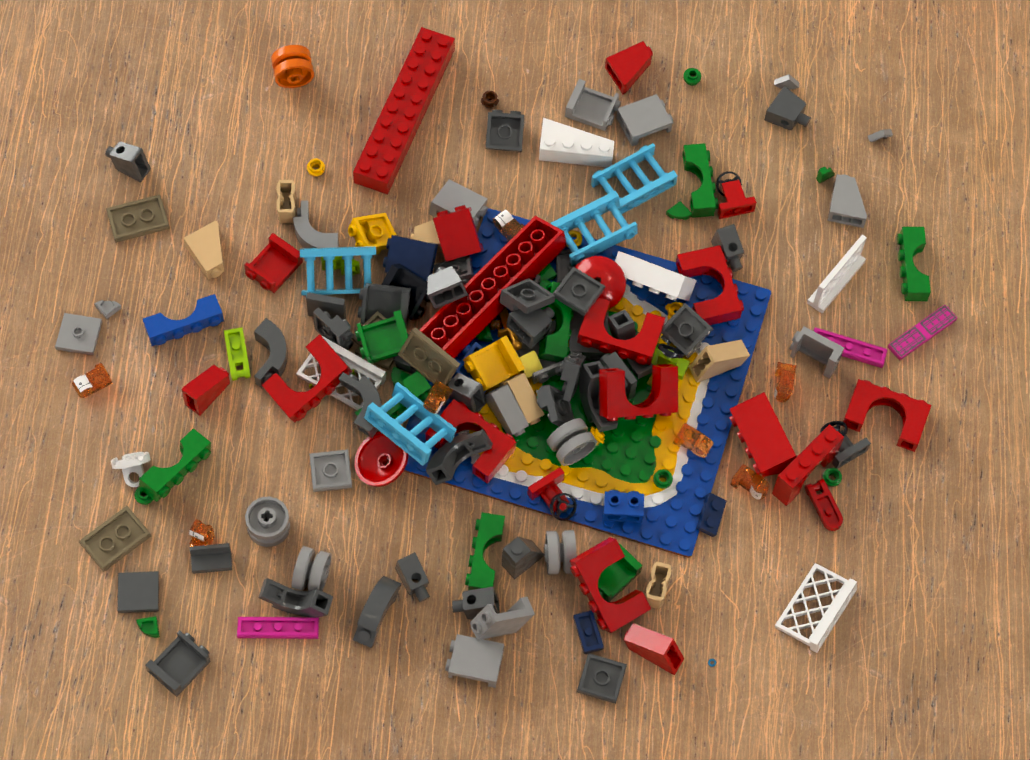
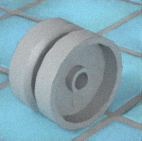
M581 418L570 420L561 425L547 439L548 446L553 452H557L556 458L563 466H569L580 461L591 453L597 445L596 438L591 432H587L588 427Z
M268 496L261 497L249 505L245 514V520L251 540L264 547H272L282 543L290 531L289 514L285 504L277 498Z
M574 530L563 531L561 543L559 542L557 531H546L544 555L548 575L559 574L560 562H562L565 574H572L570 560L577 557Z
M303 546L295 564L292 588L303 591L308 585L309 591L314 589L323 591L329 575L332 554L320 551L316 555L313 548Z

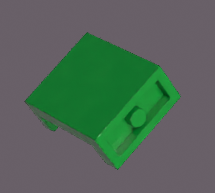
M401 310L393 312L394 317L365 326H361V323L357 324L358 330L355 331L358 342H362L363 347L360 348L363 359L366 358L368 362L375 363L398 356L409 336Z
M621 544L619 545L625 557L605 568L598 580L600 595L607 602H610L638 576L643 566Z

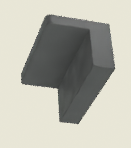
M229 543L189 547L193 574L233 570L232 553Z

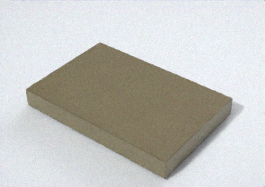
M161 195L106 208L115 243L170 229Z
M416 327L411 331L398 353L401 358L441 391L446 388L460 366L459 362Z
M126 506L82 538L79 543L104 572L149 539L151 533L130 508Z

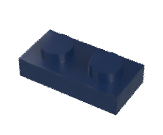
M708 493L696 529L709 536H716L727 500Z
M587 611L573 615L583 653L588 654L603 650L604 646L594 613Z

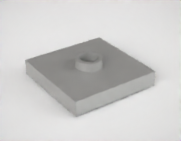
M64 313L55 345L56 350L94 355L102 319Z
M348 450L309 454L313 492L352 488Z

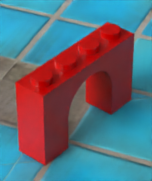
M720 245L677 254L676 258L679 274L686 277L708 275L715 278L722 286L723 292L718 297L693 303L692 309L709 325L740 319L741 313L744 311L743 302L737 296L738 287L732 281V270L727 266V260Z
M598 298L583 319L577 343L587 348L599 349L603 353L616 352L620 358L635 360L642 365H651L664 327L665 317L647 312L640 332L631 339L619 340L609 335L604 327L610 308V301Z
M320 334L306 346L307 350L321 367V377L315 387L305 392L294 391L277 373L262 384L263 388L294 423L302 420L311 408H315L320 404L322 398L335 391V387L340 384L339 377L343 372L347 375L353 372Z
M673 364L652 365L651 393L645 401L635 405L628 401L625 394V371L619 368L599 369V415L605 417L607 421H618L620 417L629 420L636 419V416L652 418L654 414L671 416V413L678 412V366Z
M858 379L843 420L847 428L860 432L866 414L871 408L879 405L892 407L900 414L903 421V427L896 446L915 452L932 405L927 404L924 400L910 398L904 393H896L887 387L874 385L868 380Z
M455 399L452 400L440 415L457 429L455 435L465 430L477 432L483 429L493 445L491 449L484 451L473 464L472 473L488 484L516 450L515 439L510 434H504L497 425L488 423L481 414L472 412L466 404ZM431 427L426 432V441L437 433ZM442 438L434 447L439 449L448 441Z
M829 424L778 475L772 494L787 506L800 493L801 487L810 473L819 464L825 468L839 452L844 436Z
M611 537L570 560L572 565L570 570L576 578L578 577L581 583L579 585L580 590L584 595H587L589 608L593 613H596L599 627L610 633L651 610L644 593L639 590H634L614 602H607L600 595L598 580L605 568L625 557L617 539Z

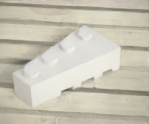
M543 118L539 160L606 168L612 165L614 141Z
M618 251L615 262L623 270L625 279L633 281L632 285L643 288V285L650 287V292L660 294L661 291L666 293V298L674 301L677 298L686 301L690 300L697 280Z

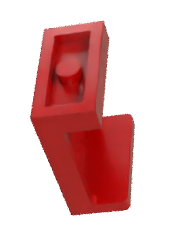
M465 205L456 207L455 212L448 213V210L438 212L437 217L433 218L446 262L484 250L478 238L471 214V207L466 208Z
M272 233L268 238L269 244L250 264L246 262L244 267L245 274L249 279H255L263 289L275 293L303 263V257H300V251Z

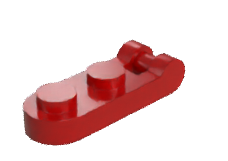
M821 479L813 485L811 483L805 485V491L810 497L823 526L829 531L838 530L843 523V517L825 480ZM820 490L822 493L817 495L816 491Z

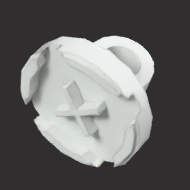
M149 452L125 454L121 460H118L116 457L111 460L112 469H122L125 483L130 487H138L139 481L133 482L129 475L135 472L140 478L144 474L143 464L151 460Z

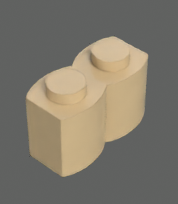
M279 180L277 183L278 199L276 202L278 220L280 223H293V217H296L295 184L293 180Z
M656 562L652 567L649 584L645 593L651 608L660 609L664 603L671 576V565Z

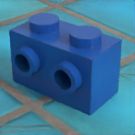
M618 490L605 491L603 521L642 523L644 517V494L637 491H630L628 493Z

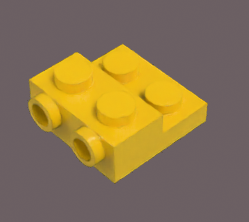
M386 213L353 218L348 227L350 237H354L356 241L355 247L376 246V254H380L381 250L386 249L388 238L396 235Z

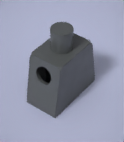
M783 87L767 109L764 120L792 130L797 123L807 127L811 117L804 114L806 103L788 88Z
M118 142L115 147L109 146L106 150L105 155L111 158L115 169L138 182H142L151 170L143 149L140 147Z
M732 224L717 229L711 240L712 245L721 246L727 260L726 263L730 265L732 272L742 269L740 259L744 254V250L735 225Z
M451 266L448 268L439 267L436 273L428 276L427 294L435 309L468 295L460 277Z
M550 307L544 310L540 308L529 314L518 309L509 313L506 326L531 349L549 333L552 324L551 318L554 317V312Z
M457 373L454 378H451L446 386L451 401L455 399L458 402H463L474 413H478L486 404L482 384L461 373Z
M414 552L398 560L395 570L408 594L412 595L415 593L419 602L428 599L430 596L426 587L429 584V580L416 553ZM413 579H416V580H418L419 582H418V583H415V582H413L412 580H413Z
M494 587L464 591L462 593L463 600L452 601L453 613L464 612L467 619H474L487 604H492L497 614L500 613L499 598Z

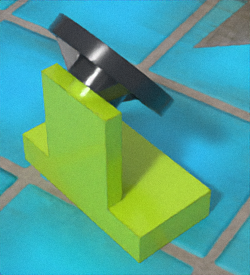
M659 344L652 359V364H673L678 366V379L682 380L690 365V361L683 358L684 353L681 350L666 344Z

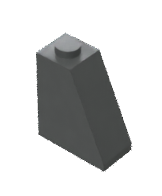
M518 536L503 548L502 566L515 580L545 555L532 540Z

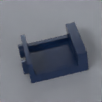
M392 235L391 238H388L386 249H389L388 257L385 256L383 261L385 272L388 273L391 265L399 263L428 281V276L433 274L438 244Z

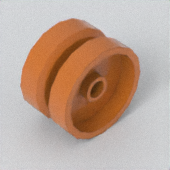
M288 45L279 48L272 54L271 60L275 82L279 86L298 88L307 85L314 78L311 55L307 47Z

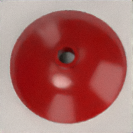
M592 256L583 259L575 266V268L591 278H599L601 284L605 285V290L599 298L610 301L609 310L621 301L626 289V279L623 270L615 261L604 256Z
M376 432L373 438L367 437L356 452L354 461L356 474L361 481L369 486H386L394 482L402 474L408 462V454L382 432Z

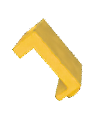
M507 335L463 359L465 369L472 375L475 381L482 384L483 391L492 388L525 369Z

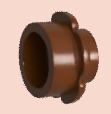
M486 91L482 96L483 98H481L482 105H485L487 108H493L494 105L496 106L499 103L498 96L493 91Z

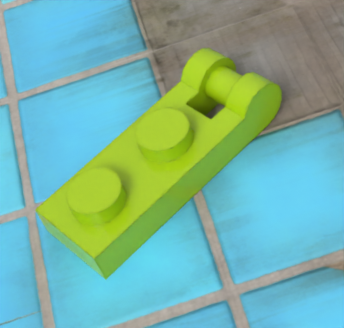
M243 327L224 330L232 381L238 380L237 378L245 377V379L251 378ZM243 365L244 369L236 370V366Z

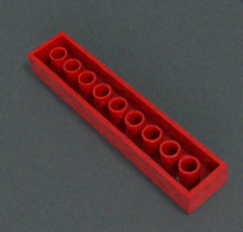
M421 27L354 168L353 180L355 184L388 195L455 51V38Z
M535 215L464 285L468 295L444 305L420 331L451 357L455 358L505 308L500 303L501 290L528 278L533 280L567 246L564 231Z

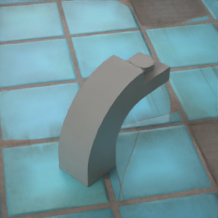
M301 201V208H297V217H293L295 235L303 248L339 247L338 233H322L310 225L309 202Z

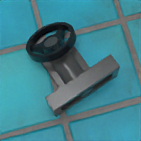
M832 421L821 428L820 432L829 424L831 426L836 425L833 428L844 436L839 452L832 462L836 469L867 452L871 444L867 438H864L853 445L846 435L848 432L847 425L842 421ZM840 426L845 427L844 431H840Z

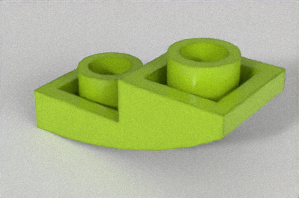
M335 256L333 271L341 269V275H345L344 259H342V256ZM321 257L322 270H326L325 260ZM352 259V276L360 274V263Z

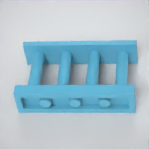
M652 143L649 146H643L638 152L610 167L596 171L592 176L591 186L595 187L601 184L606 193L609 194L614 190L607 180L616 176L629 193L627 196L619 198L620 206L617 208L623 214L675 186L678 175L674 170L669 173L664 172L653 157L655 144ZM647 160L659 178L655 181H650L638 166V163ZM632 168L644 186L638 190L634 189L622 172Z
M616 190L550 223L564 231L566 244L572 252L569 254L571 266L638 234L637 223L633 222L628 225L617 208L620 206V201ZM608 211L612 212L621 226V229L613 233L601 216ZM595 219L605 237L597 241L594 240L585 225L586 222ZM579 228L589 245L578 249L568 231Z
M376 246L300 249V257H304L307 267V290H302L301 294L307 296L309 292L321 295L360 293L361 288H353L352 259H354V256L361 255V259H363L364 286L366 283H372L371 258H373L372 255H376ZM335 256H342V259H344L345 289H334L333 260H335ZM316 257H323V260H325L326 289L315 290L314 260H316Z
M399 382L395 384L392 398L381 407L372 402L368 405L364 419L422 466L429 460L432 451L430 448L442 438L451 443L457 430L451 423L447 422L440 415L435 414V411ZM400 402L407 410L396 419H393L386 412ZM415 414L422 421L412 430L408 431L401 424ZM429 426L437 433L423 443L416 436Z

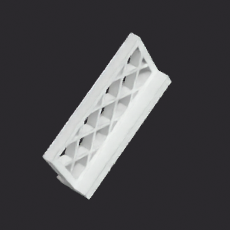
M864 235L860 236L811 295L807 304L820 313L826 310L865 263L866 259L861 256L867 237Z
M323 337L347 366L358 373L359 381L362 378L361 375H364L375 383L376 389L384 384L386 381V371ZM311 353L296 373V376L316 386L321 377V374H318L317 366L320 365L318 362H315V358ZM306 368H315L316 375L307 376L303 373ZM336 389L330 394L356 410L363 407V402L361 405L353 402L352 396H357L358 394L351 392L349 389L346 394H339L336 392Z
M815 563L775 624V628L810 646V650L817 653L857 591V581L851 578L847 580ZM816 571L824 574L825 579L815 582L813 575ZM835 581L843 584L840 589L832 591L830 583ZM827 583L829 592L818 594L816 586ZM813 587L815 595L804 597V589ZM831 596L832 603L822 606L820 598ZM817 599L819 607L808 610L806 601ZM803 602L805 611L794 613L793 606ZM821 611V620L812 622L810 614ZM807 615L809 623L798 625L796 617ZM794 619V627L787 628L782 625L784 620ZM811 627L812 634L809 639L801 635V629Z

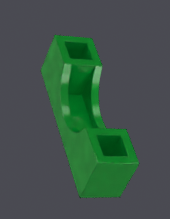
M705 143L684 145L682 152L684 170L694 173L701 182L700 188L691 193L690 208L692 218L714 216L715 209H718V199L714 198L716 188L715 182L711 180L713 168L709 166L708 162L710 161V151L706 150Z
M902 227L900 234H897V245H900L898 260L902 264L900 266V278H903L901 293L904 294L905 301H928L931 293L929 276L917 270L913 263V257L923 252L925 247V227Z
M553 281L546 286V290L553 294L560 283ZM555 299V302L547 305V307H550L554 312L556 328L553 334L547 335L540 340L538 358L558 363L563 361L570 352L568 340L572 332L570 322L573 319V311L570 307Z
M418 371L403 380L404 387L423 403L430 400L434 394L428 381ZM399 402L386 413L393 419H396L407 408ZM362 408L355 412L356 417L359 415Z
M194 428L180 440L182 458L176 465L168 468L152 466L139 478V488L156 502L161 498H165L172 487L179 485L187 473L193 472L201 460H206L211 454V442Z
M482 512L481 519L476 520L475 530L478 531V535L473 537L472 549H475L474 555H470L468 567H472L471 574L467 573L465 581L468 590L494 586L495 570L485 563L483 554L490 545L502 541L505 516Z

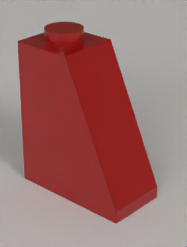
M642 41L606 58L605 69L622 94H625L650 66L653 56L652 50Z
M215 365L205 370L181 389L185 406L201 416L230 384L229 373L224 368H218Z
M634 623L625 633L623 640L629 650L673 675L676 674L684 657L673 638Z

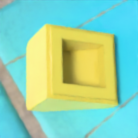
M535 350L519 357L525 368L522 372L525 373L527 379L532 377L534 372L543 369Z

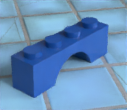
M215 294L198 299L194 312L185 319L171 320L162 313L143 318L144 327L152 346L162 345L166 341L180 339L186 334L197 333L203 328L217 326L224 322L223 313Z

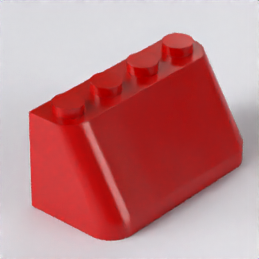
M765 392L730 408L732 416L729 418L733 426H738L740 430L737 434L741 443L746 442L748 446L745 448L749 459L754 458L756 462L753 464L757 475L762 474L763 477L780 474L797 457Z

